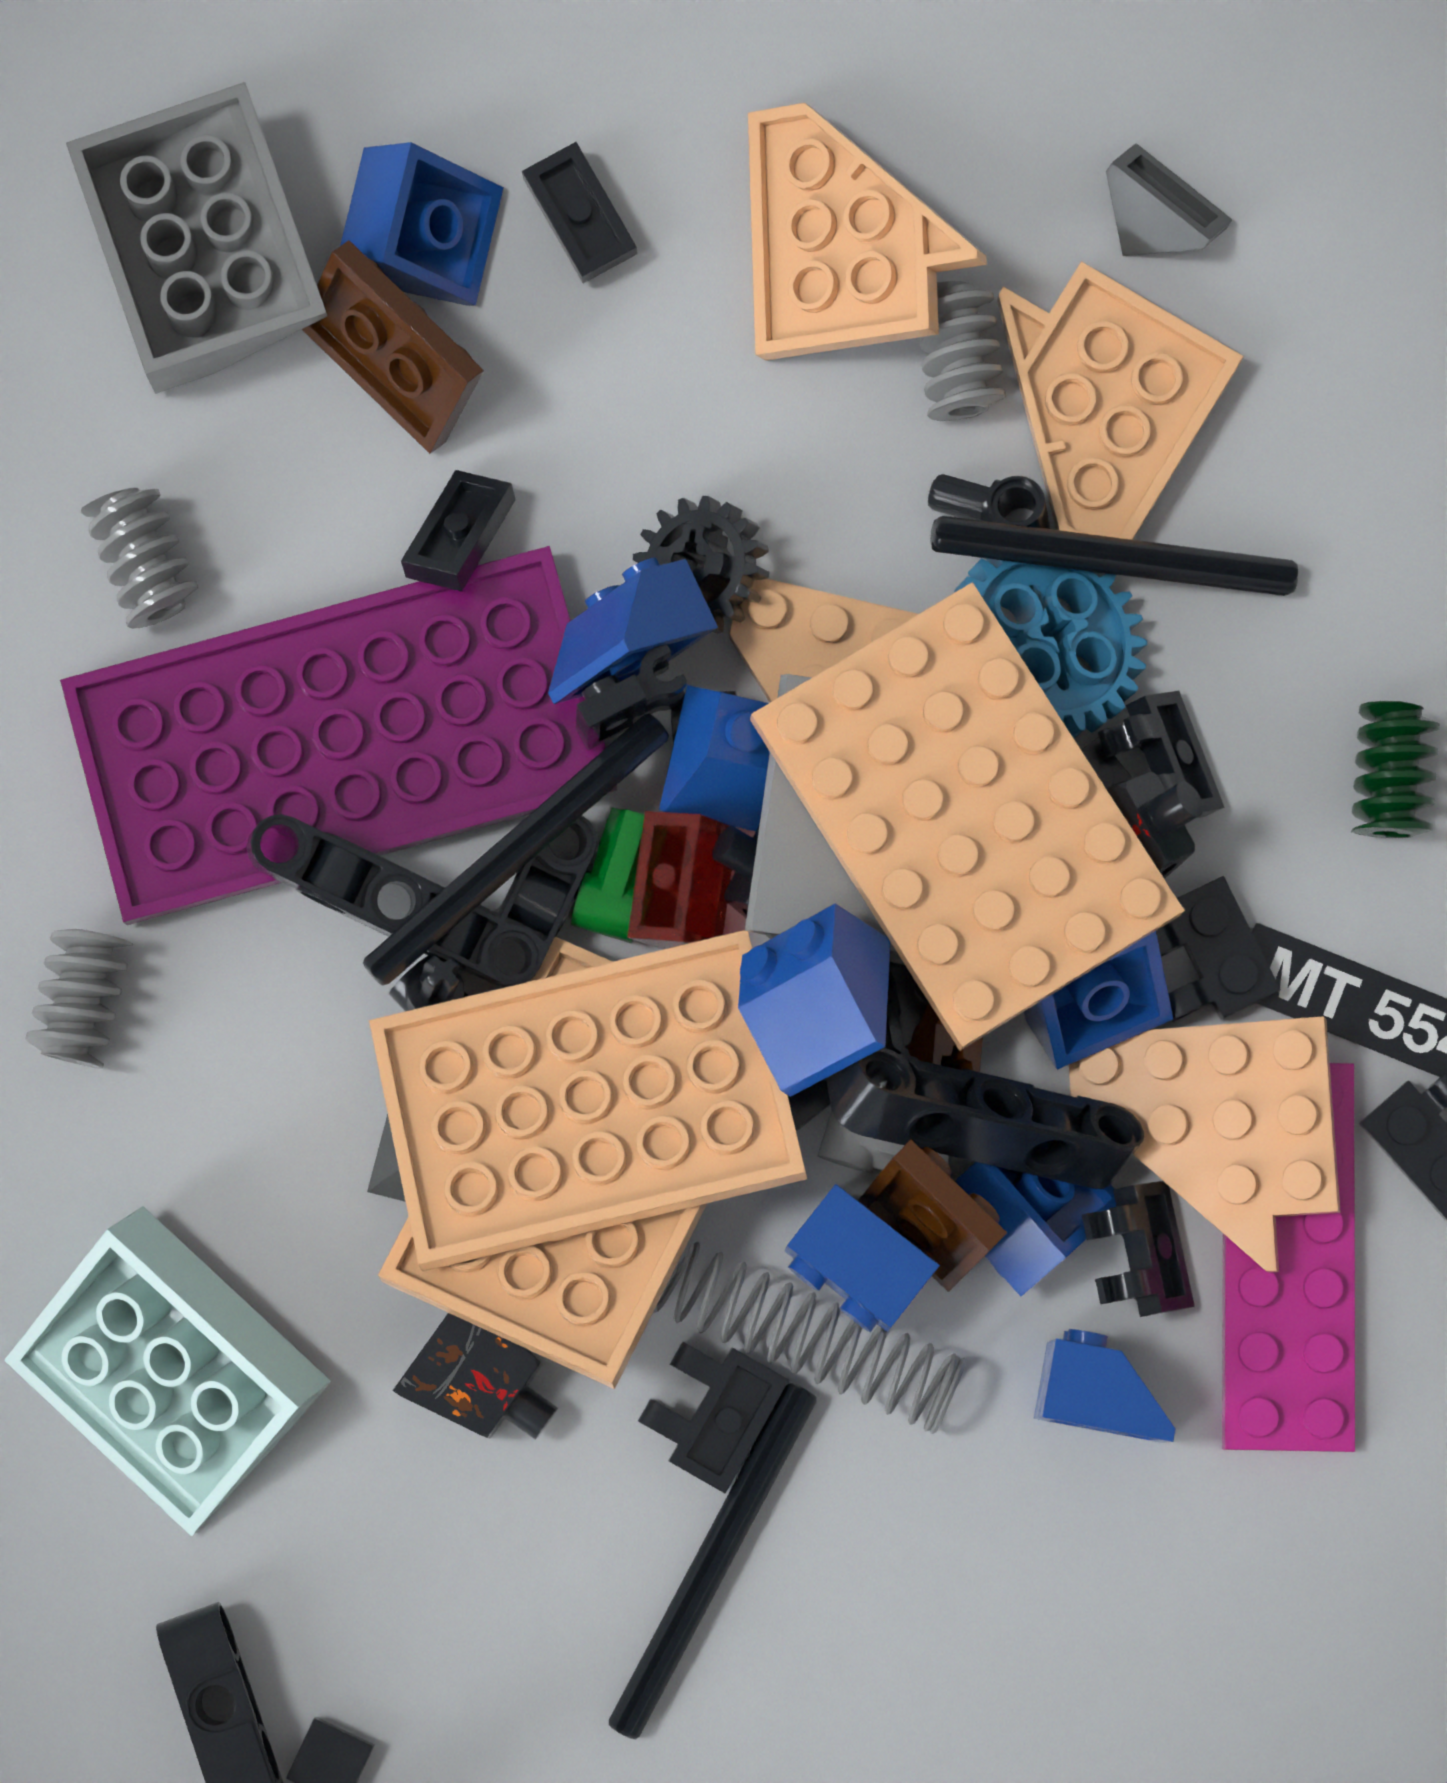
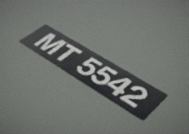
M1260 923L1255 924L1252 933L1281 989L1278 993L1256 1004L1294 1019L1324 1016L1327 1020L1328 1033L1438 1077L1447 1071V998Z

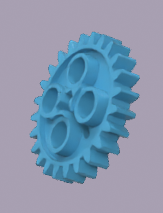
M981 558L968 571L970 577L967 576L955 588L954 592L973 582L1074 739L1085 728L1091 733L1095 732L1107 722V718L1111 720L1126 707L1124 702L1135 694L1139 688L1133 680L1146 668V664L1134 656L1147 646V640L1131 635L1130 631L1143 618L1139 614H1125L1122 606L1133 595L1130 591L1117 594L1112 592L1110 586L1115 580V574L1106 573L1099 578L1091 571L987 558L986 560ZM1057 597L1065 600L1069 604L1072 613L1066 611L1061 606ZM1001 607L1008 609L1014 615L1017 624L1005 617ZM1076 655L1082 657L1088 663L1091 672L1085 670L1080 665Z

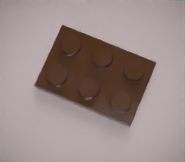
M348 240L332 251L317 283L327 317L302 330L431 454L446 443L484 370L463 347L457 345L427 316L420 305L413 302L373 260L367 258Z
M910 1139L885 1166L858 1199V1202L940 1265L932 1277L949 1292L1007 1232L998 1224L1000 1217L988 1201L975 1193L968 1195L950 1178L952 1171L947 1162L938 1153L929 1147L920 1149Z

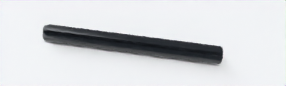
M951 516L938 517L934 520L931 529V548L939 553L1282 596L1293 593L1298 582V565L1293 560Z
M650 713L638 719L364 958L363 964L368 973L382 986L390 984L666 743L669 734L660 721Z
M789 1383L785 1386L609 1718V1726L623 1736L635 1740L640 1737L811 1414L817 1397L805 1388L795 1383Z

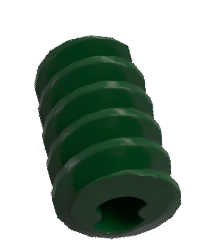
M1375 701L1363 703L1359 706L1358 713L1360 716L1373 723L1366 724L1357 731V739L1360 743L1371 748L1358 752L1355 757V764L1370 773L1359 776L1354 780V790L1368 798L1355 802L1352 806V814L1355 818L1367 823L1352 828L1351 833L1379 838H1409L1433 830L1432 823L1415 817V810L1433 806L1435 801L1434 798L1417 792V785L1436 780V773L1418 766L1419 760L1438 755V748L1421 742L1420 735L1437 731L1440 723L1422 716V710L1424 709L1422 706L1401 701Z

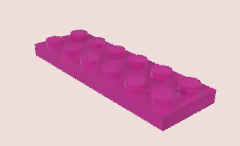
M1330 1063L1340 1213L1275 1217L1279 1272L1269 1273L1223 1234L1222 1450L1355 1452L1354 1063Z

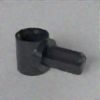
M941 474L931 484L928 506L934 511L959 518L1050 529L1044 493L1041 487L1028 477L1011 476L1003 480L996 479L988 487ZM1025 508L1033 511L1029 518L1020 522H1012L1005 519L1007 514L1015 509Z
M428 955L414 965L389 992V995L404 1011L469 996L464 990L463 979L458 973L460 967L458 961L451 956L443 962L435 955Z

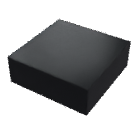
M315 1717L286 1779L294 1783H357L375 1744Z

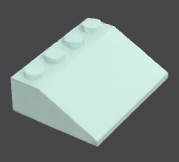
M144 1206L105 1231L4 1360L190 1536L194 1535L297 1423L331 1382Z

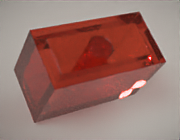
M645 811L627 938L660 949H668L723 935L728 904L724 899V895L731 881L732 870L712 858V851L718 837L729 825L701 814Z

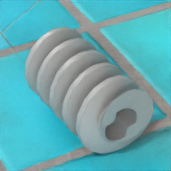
M962 281L937 282L939 334L919 337L920 348L924 352L930 353L922 361V371L925 375L933 378L925 385V395L929 400L936 402L929 407L927 416L937 421L967 419L988 411L990 404L1003 400L1006 397L1005 390L987 387L986 385L987 380L1003 373L1002 366L983 361V356L997 351L1000 348V343L997 340L981 338L980 332L997 324V318L993 315L978 314L977 311L978 307L992 302L994 294L991 291L975 289L973 284Z
M138 488L119 490L103 495L81 508V514L86 517H94L89 524L88 531L90 536L96 540H104L98 548L100 560L105 563H114L107 571L109 582L115 586H124L117 594V602L124 609H133L126 617L127 627L132 629L155 625L180 613L185 609L186 603L184 599L198 588L196 581H176L175 576L189 565L187 558L167 559L165 553L179 543L178 536L157 535L156 530L170 519L168 512L148 513L146 508L160 497L159 489L139 490Z
M83 929L54 931L51 933L50 940L66 951V953L47 956L44 965L59 975L60 978L39 982L38 990L54 1002L53 1004L35 1006L32 1010V1015L47 1025V1029L29 1031L25 1039L41 1050L42 1055L74 1064L103 1069L104 1063L90 1055L88 1050L90 1047L109 1045L110 1038L94 1029V1025L96 1022L115 1020L116 1013L100 1004V1001L103 997L121 995L122 989L106 979V976L110 972L127 971L128 964L113 955L112 952L113 948L133 946V943L111 935Z

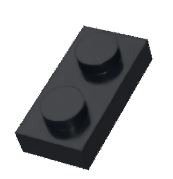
M577 142L522 171L523 180L583 284L637 255V246Z
M455 470L401 560L405 577L463 591L516 500L512 484Z

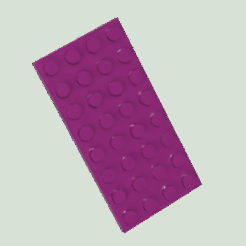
M550 546L477 565L463 591L419 581L61 679L64 698L123 923L131 925L282 883L255 868L248 857L247 842L250 833L260 821L269 816L283 814L294 817L322 832L334 834L381 856L529 815L606 748L605 742L587 750L576 730V706L585 700L584 697L553 705L548 694L567 623L571 621ZM617 785L609 792L617 791ZM271 828L265 831L261 837V851L270 861L284 863L293 857L295 842L291 834L286 830Z

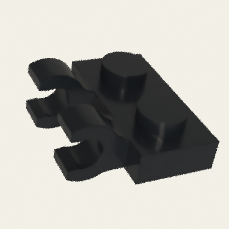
M660 645L649 650L642 659L640 672L637 676L634 674L620 682L616 675H611L595 682L582 692L585 700L576 706V730L587 750L626 731L645 714L673 709L683 701L685 696L683 690L687 685L684 674L668 682L656 678L657 675L669 670L667 659L671 656V650L668 645Z
M1179 690L1146 695L1125 705L1130 717L1123 720L1124 724L1097 732L1108 757L1139 747L1145 754L1150 770L1159 777L1165 790L1182 781L1192 785L1203 803V813L1197 818L1206 817L1225 808Z
M1224 876L1177 898L1185 911L1181 916L1156 930L1160 954L1163 957L1184 946L1200 979L1168 993L1173 1014L1171 1022L1179 1020L1211 1003L1220 1020L1281 990Z
M1446 1071L1423 1093H1420L1409 1080L1406 1081L1358 1123L1444 1220H1447V1122L1439 1114L1447 1108Z
M1164 1181L1113 1189L1116 1207L1109 1208V1210L1082 1214L1087 1240L1115 1235L1123 1237L1130 1271L1123 1274L1095 1279L1100 1305L1135 1299L1140 1317L1195 1307L1169 1185Z
M682 1342L669 1365L707 1385L709 1388L690 1421L650 1398L638 1422L677 1443L668 1460L670 1463L726 1494L789 1379L733 1347L730 1349L723 1364Z

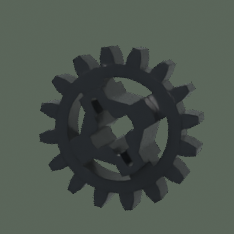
M702 496L698 507L696 503L686 498L678 499V515L673 516L663 510H659L656 513L658 521L662 526L657 533L651 530H642L640 535L650 546L647 552L633 554L632 560L639 563L650 558H657L659 564L663 565L686 559L718 626L712 632L720 634L724 632L723 617L727 616L740 623L745 620L744 612L740 606L745 599L750 602H760L762 597L757 591L752 589L754 580L769 578L770 572L756 566V559L767 554L769 549L767 545L757 540H751L760 527L757 523L747 518L741 519L743 510L728 502L721 506L719 501L710 496ZM728 537L733 545L735 556H732L727 549ZM698 564H705L704 568H697Z

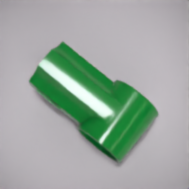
M611 808L599 842L592 871H586L581 883L570 925L627 943H633L648 896V889L645 888L664 823L628 809Z

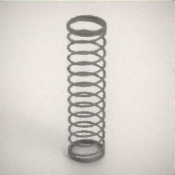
M699 1242L692 1244L653 1313L658 1312L664 1306L687 1267L674 1312L675 1322H682L693 1307L712 1273L700 1311L697 1329L699 1333H703L709 1328L735 1284L721 1331L722 1343H727L737 1331L760 1290L748 1328L744 1350L748 1354L755 1349L783 1301L767 1359L772 1364L781 1355L808 1308L791 1364L793 1374L798 1373L803 1367L831 1318L815 1372L814 1380L816 1384L822 1383L855 1327L838 1385L840 1395L845 1393L879 1336L861 1397L863 1405L869 1403L903 1345L885 1405L887 1415L891 1414L896 1408L920 1363L927 1354L908 1421L910 1425L916 1423L946 1371L924 1424L925 1432L929 1430L931 1434L937 1432L966 1364L965 1358L960 1359L959 1355L956 1356L955 1353L950 1354L937 1371L921 1400L933 1359V1344L929 1343L923 1347L897 1391L910 1346L909 1333L903 1334L898 1339L873 1382L887 1332L880 1326H877L848 1375L862 1329L861 1326L851 1320L824 1367L840 1313L838 1302L832 1304L800 1358L814 1313L817 1296L815 1292L807 1296L777 1347L794 1286L792 1282L785 1284L752 1340L769 1285V1272L761 1275L729 1330L746 1273L747 1265L745 1262L739 1263L705 1321L723 1262L722 1252L716 1253L691 1298L681 1312L700 1250Z

